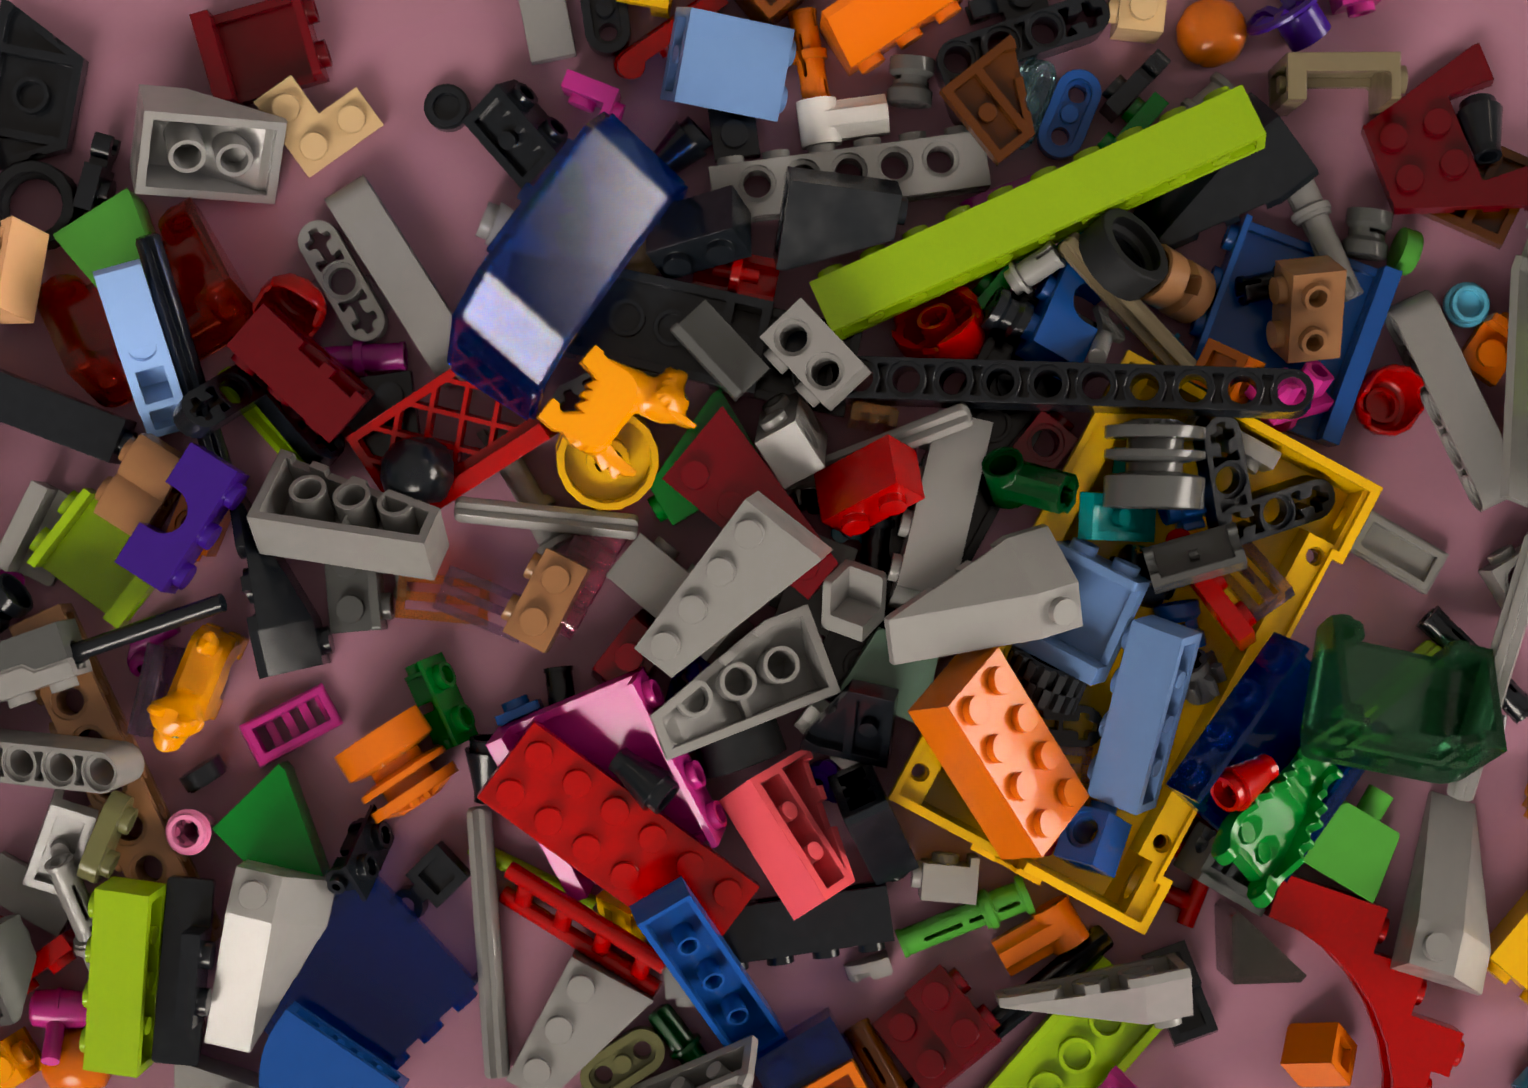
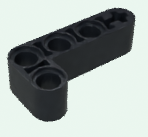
M1065 0L950 39L941 46L935 60L934 73L938 86L941 90L961 74L953 73L946 68L944 64L946 56L959 54L966 59L968 67H970L989 52L988 42L994 39L1004 40L1010 34L1016 42L1017 48L1015 52L1019 67L1090 44L1098 39L1107 26L1110 18L1109 7L1105 0ZM1081 11H1084L1086 17H1095L1096 20L1091 28H1089L1086 22H1079L1072 25L1066 34V25L1074 23ZM1040 24L1048 26L1054 33V41L1047 44L1037 42L1032 36L1031 28ZM944 101L949 118L951 119L953 125H963V123L959 120V118L955 115V113Z

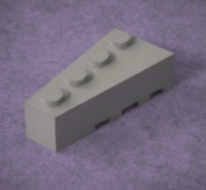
M972 417L973 425L971 427L918 447L919 449L926 450L923 465L919 466L925 499L913 504L911 510L906 509L902 514L898 536L904 537L900 554L893 553L887 580L893 581L887 607L897 609L926 588H936L957 573L955 568L961 565L982 475L981 463L987 453L994 422Z
M759 491L755 492L743 501L634 649L668 676L674 677L823 560L833 549Z

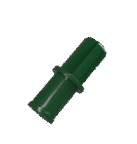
M666 1003L658 1006L648 1016L651 1025L672 1052L669 1056L672 1060L677 1059L683 1065L708 1054L699 1042L701 1039L699 1033L693 1034L670 1004Z

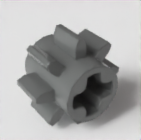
M1198 648L1185 700L1191 704L1203 705L1209 703L1216 696L1220 695L1217 683L1227 680L1222 663H1218L1214 651L1211 650L1205 653Z

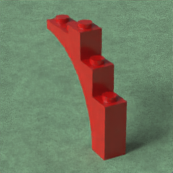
M1295 874L1287 877L1277 888L1272 902L1265 907L1266 911L1264 914L1306 935L1321 946L1345 972L1364 1003L1376 1035L1382 1071L1381 1088H1432V1079L1429 1078L1431 1071L1449 1077L1452 1067H1457L1463 1057L1465 1044L1462 1038L1464 1033L1450 1024L1413 1012L1414 1006L1420 1005L1424 999L1427 980L1390 969L1393 956L1375 951L1377 943H1383L1387 936L1390 919L1386 916L1389 909L1376 902L1371 903L1359 896Z

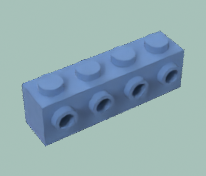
M1153 614L1132 620L1131 624L1126 628L1121 641V647L1124 649L1121 664L1115 671L1110 683V692L1113 693L1109 710L1104 714L1099 725L1101 741L1098 753L1093 757L1088 767L1087 777L1090 779L1087 792L1090 797L1135 816L1156 807L1202 632Z

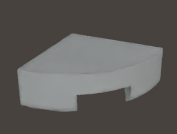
M886 950L843 965L848 980L854 983H858L861 979L869 976L873 980L890 976L894 972Z

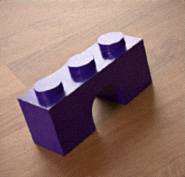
M190 442L165 481L180 491L187 502V516L183 524L176 530L165 533L155 525L139 522L114 562L160 592L175 594L178 589L183 590L191 582L197 571V566L194 563L203 549L209 550L218 540L222 532V527L219 524L229 509L231 511L236 509L247 493V487L244 485L250 476L204 446Z

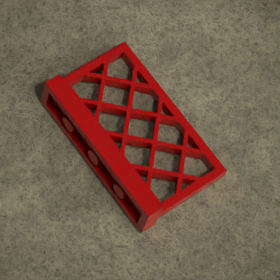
M495 339L347 436L346 440L379 490L383 493L385 491L380 481V462L382 457L373 455L362 439L371 432L376 431L391 435L390 447L394 442L400 440V437H430L445 445L448 449L454 450L452 458L454 461V482L444 500L430 504L441 509L559 432L551 431L536 418L542 408L497 339ZM491 354L501 370L498 387L475 381L478 362ZM468 369L467 379L456 377ZM507 381L509 382L513 390L506 389ZM445 383L465 387L461 411L438 405L441 386ZM473 389L497 394L492 418L469 413ZM431 393L430 403L420 401ZM504 397L520 400L531 417L520 425L501 421ZM413 407L428 411L424 435L402 429L404 411L407 408ZM436 413L459 419L455 442L432 437ZM394 418L393 427L383 425ZM468 421L491 426L488 445L483 449L464 445ZM499 428L509 431L497 439ZM462 453L472 455L460 463Z

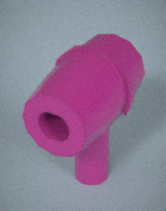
M58 987L57 989L35 990L29 1003V1020L33 1027L46 1028L41 1055L42 1064L48 1066L58 1065L61 1058L65 1029H81L86 1025L87 1008H84L82 1005V991Z

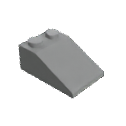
M139 84L129 166L135 194L275 204L287 127L286 118L187 88Z

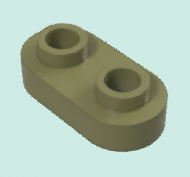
M114 790L110 794L100 812L80 860L77 877L97 884L102 877L109 879L112 876L120 859V852L115 851L121 835L129 834L138 816L139 810L133 807L134 797L118 790Z
M637 1026L611 1041L581 1069L580 1082L582 1088H630L661 1066L666 1051L664 1040L654 1028L649 1026ZM640 1041L647 1042L651 1046V1052L646 1056L638 1055L634 1050L636 1043ZM601 1066H607L611 1069L613 1076L606 1081L600 1080L596 1075V1069Z

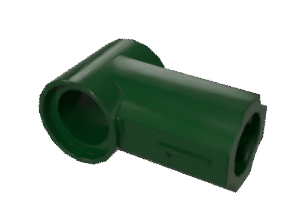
M1013 447L996 448L990 451L981 463L992 501L1002 509H1014L1025 504L1057 514L1062 512L1068 514L1076 503V494L1079 488L1076 474L1026 462L1018 449Z

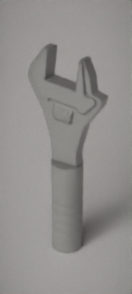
M1097 304L1092 307L1097 322L1098 331L1091 345L1088 360L1090 363H1105L1112 342L1120 344L1125 341V333L1121 323L1116 325L1109 317V308L1100 307Z

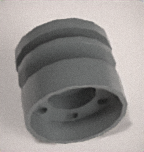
M1138 418L1120 424L1105 426L1104 438L1126 440V448L1104 450L1105 458L1125 462V472L1103 476V507L1160 510L1204 509L1205 478L1183 473V463L1205 459V451L1184 449L1185 441L1206 440L1205 427L1192 426L1177 419Z

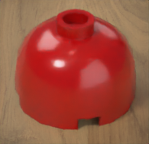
M964 286L895 316L893 320L896 324L895 331L891 330L892 337L902 355L913 358L975 359L983 348L987 331L980 327L984 315L979 300L968 287Z

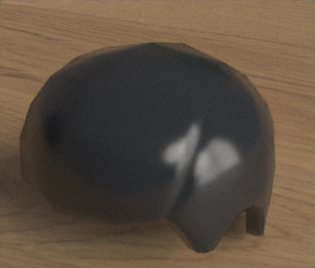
M409 437L394 442L382 457L380 462V481L384 491L390 489L428 504L441 502L447 497L454 482V461L448 448L434 438Z

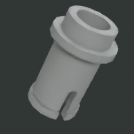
M1048 241L1046 245L1019 263L1015 261L1010 262L1009 269L1003 272L1011 289L1018 296L1023 292L1030 294L1033 292L1032 286L1058 269L1065 267L1066 262L1058 253L1054 243Z

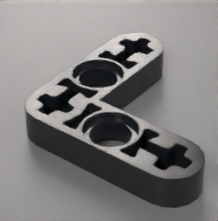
M236 364L189 391L174 409L173 421L177 429L188 437L200 439L210 435L257 406L301 459L309 465L312 461H316L330 467L344 452L345 448L344 437L341 433L328 443L311 428L304 432L303 429L307 424L303 421V418L293 419L285 414L282 409V403L267 390L268 385L256 373L251 376ZM225 386L235 390L240 397V403H231L224 399L219 387ZM207 404L210 407V411L205 417L198 416L195 418L190 413V411L197 413L204 409ZM323 442L327 447L321 449L317 447L316 444Z
M1200 416L1195 422L1194 426L1206 428V440L1193 441L1194 450L1205 451V459L1196 461L1198 475L1205 478L1204 506L1207 509L1205 516L1208 529L1231 523L1232 515L1239 518L1249 517L1250 522L1244 520L1236 522L1241 545L1319 520L1327 516L1332 510L1335 503L1333 486L1324 479L1310 475L1299 476L1251 492L1239 423L1233 417ZM1217 426L1222 427L1223 434H1219L1216 437V442H1212L1210 435L1217 432ZM1221 452L1228 453V456L1222 457ZM1229 467L1233 474L1231 485L1226 490L1220 492L1216 486V476L1222 468ZM1312 489L1316 490V496L1310 499V505L1301 502L1294 503L1293 499L1302 500L1309 498L1312 495ZM1276 498L1280 505L1279 514L1275 520L1267 523L1263 516L1264 507L1269 500Z

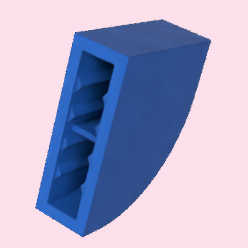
M296 1001L284 1011L271 1031L263 1049L259 1068V1088H405L410 1080Z

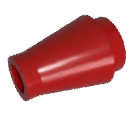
M1260 754L1253 759L1220 768L1216 771L1214 778L1210 782L1211 796L1215 803L1225 811H1244L1254 802L1267 785L1278 777V765L1271 756Z

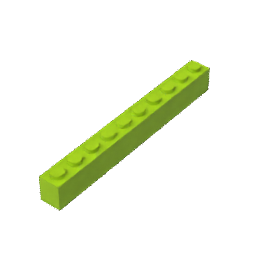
M1241 84L1233 89H1230L1228 86L1217 88L1203 98L1204 102L1189 109H1186L1185 106L1176 107L1163 114L1159 119L1160 122L1145 129L1142 126L1130 128L1116 138L1117 142L1102 149L1098 146L1086 148L1073 157V162L1058 169L1056 166L1040 169L1030 177L1031 181L1016 188H1013L1012 185L1001 187L988 195V201L973 208L970 205L957 207L945 215L944 221L929 228L927 225L916 226L902 235L903 240L886 247L884 244L872 246L860 254L859 260L844 267L843 264H834L826 267L817 274L818 278L809 282L827 325L841 340H844L1005 267L1012 261L1016 262L1027 257L1046 245L1048 241H1052L1055 244L1074 232H1082L1108 209L1120 208L1128 211L1264 149L1266 132L1243 85Z

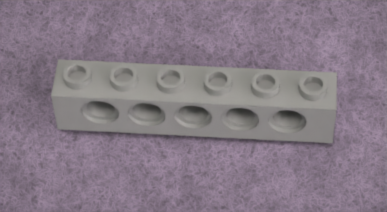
M964 125L945 128V135L926 137V131H912L900 134L899 141L881 143L880 137H867L853 141L854 147L835 149L834 143H822L809 146L808 153L790 156L789 149H777L762 153L763 159L745 162L743 155H733L718 158L716 166H708L711 191L733 185L751 212V223L779 220L787 166L835 172L843 164H852L859 169L861 176L898 181L902 197H907L908 202L985 192L991 186L987 153ZM934 152L946 154L950 158L951 169L945 173L932 171L927 164V156ZM888 158H897L904 163L906 174L900 179H890L881 170L882 162ZM753 176H761L769 182L771 188L765 196L754 198L748 195L744 189L746 181Z

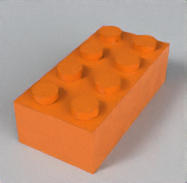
M999 647L956 654L907 711L1001 860L1043 858L1090 797Z

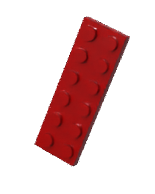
M535 719L477 794V798L628 907L682 876L723 936L760 888L757 881L664 813L655 814L650 809L644 811L620 781Z

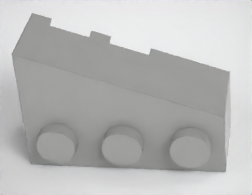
M575 949L513 1064L506 1081L519 1088H562L654 1001L655 996L648 995Z

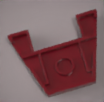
M1480 43L1469 47L1362 127L1361 135L1394 215L1454 213L1455 210L1482 209L1483 212H1500L1501 209L1524 208V211H1528V166L1482 180L1450 100L1492 86L1494 77Z

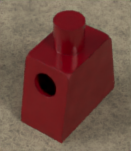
M644 608L636 613L593 666L591 676L602 684L643 667L649 677L657 666L634 648L656 618Z

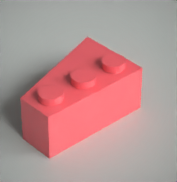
M802 749L750 778L719 800L793 920L798 919L855 882L837 826L830 827L822 803L827 799L823 785H816L809 765V761L814 758L811 751Z

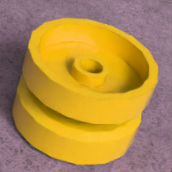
M638 414L633 415L611 443L617 454L637 471L635 477H622L619 475L616 479H612L608 469L604 472L601 471L592 456L571 447L559 432L555 443L557 471L566 491L581 504L600 511L620 510L638 502L652 487L659 469L658 447L646 421Z

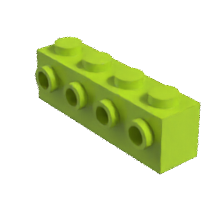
M113 876L94 888L90 896L88 915L90 918H93L92 934L85 948V960L87 963H90L89 980L82 994V1005L84 1008H87L86 1025L81 1032L79 1049L84 1053L83 1070L137 1078L154 1063L152 1061V1048L167 889L166 883Z

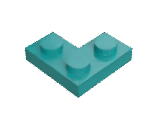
M1114 460L1112 473L1125 472V462ZM1080 492L1078 539L1154 542L1156 509L1103 507V493Z

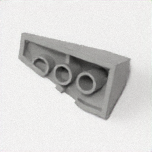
M1040 524L1001 536L990 544L992 549L973 562L965 561L955 568L956 574L936 588H926L884 617L889 662L893 665L1028 642L1082 627L1079 582L1049 527L1045 524Z
M1430 791L1427 797L1390 969L1479 996L1483 992L1491 954V943L1476 806L1470 802L1457 800L1453 797Z
M1175 953L994 991L995 1000L1000 1008L1144 1025L1154 1024L1156 1029L1178 1026L1182 1024L1183 1017L1193 1015L1190 967Z

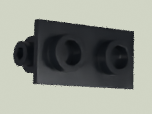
M375 804L370 805L365 818H359L349 825L347 836L340 848L342 856L336 857L332 868L326 874L327 888L334 894H343L345 891L356 890L362 901H367L395 838L390 825L383 820L376 824L371 814L378 810Z

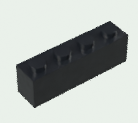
M875 881L851 884L796 920H793L778 895L751 899L723 935V938L745 970L749 968L748 962L767 960L768 966H779L793 963L794 955L812 953L813 959H827L839 956V949L858 946V952L860 953L880 951L886 948L885 942L895 941L887 885L884 883L877 886Z

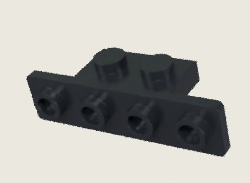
M173 875L167 880L152 1048V1061L155 1063L196 1066L201 1059L204 1017L209 1015L212 1000V990L207 988L208 970H212L216 955V943L211 941L216 881L214 879Z

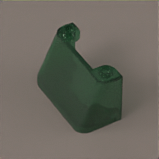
M1346 614L1332 615L1316 629L1299 732L1301 754L1304 757L1429 783L1444 784L1466 778L1507 752L1493 649L1475 646L1469 641L1457 640L1447 643L1444 649L1433 656H1427L1362 642L1365 638L1364 625Z

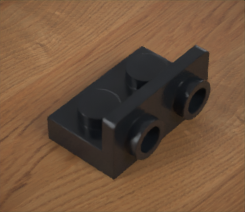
M513 79L496 84L462 122L522 190L530 188L559 157L569 154L575 146L569 140L568 132L563 124L557 119L549 117L537 103L538 98L534 91L526 84Z

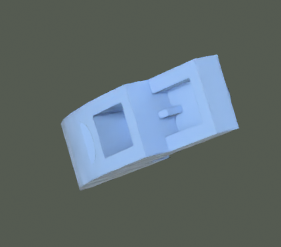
M140 259L92 271L146 434L161 437L178 432L179 430L173 421V412L184 396Z

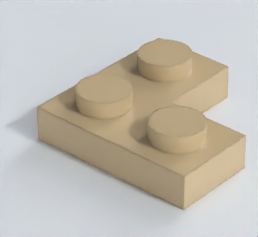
M292 75L253 101L260 111L286 118L287 127L284 145L309 178L384 125L357 87L319 113Z

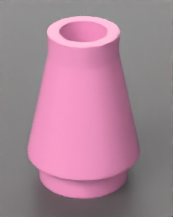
M193 809L180 810L174 813L167 822L165 829L167 842L179 854H198L207 847L211 836L215 833L212 828L216 825V822L208 813ZM194 823L198 827L197 833L194 830Z

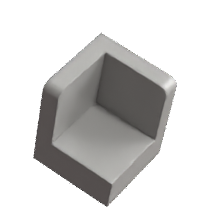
M845 559L823 582L821 628L863 642L884 620L887 574L884 571Z

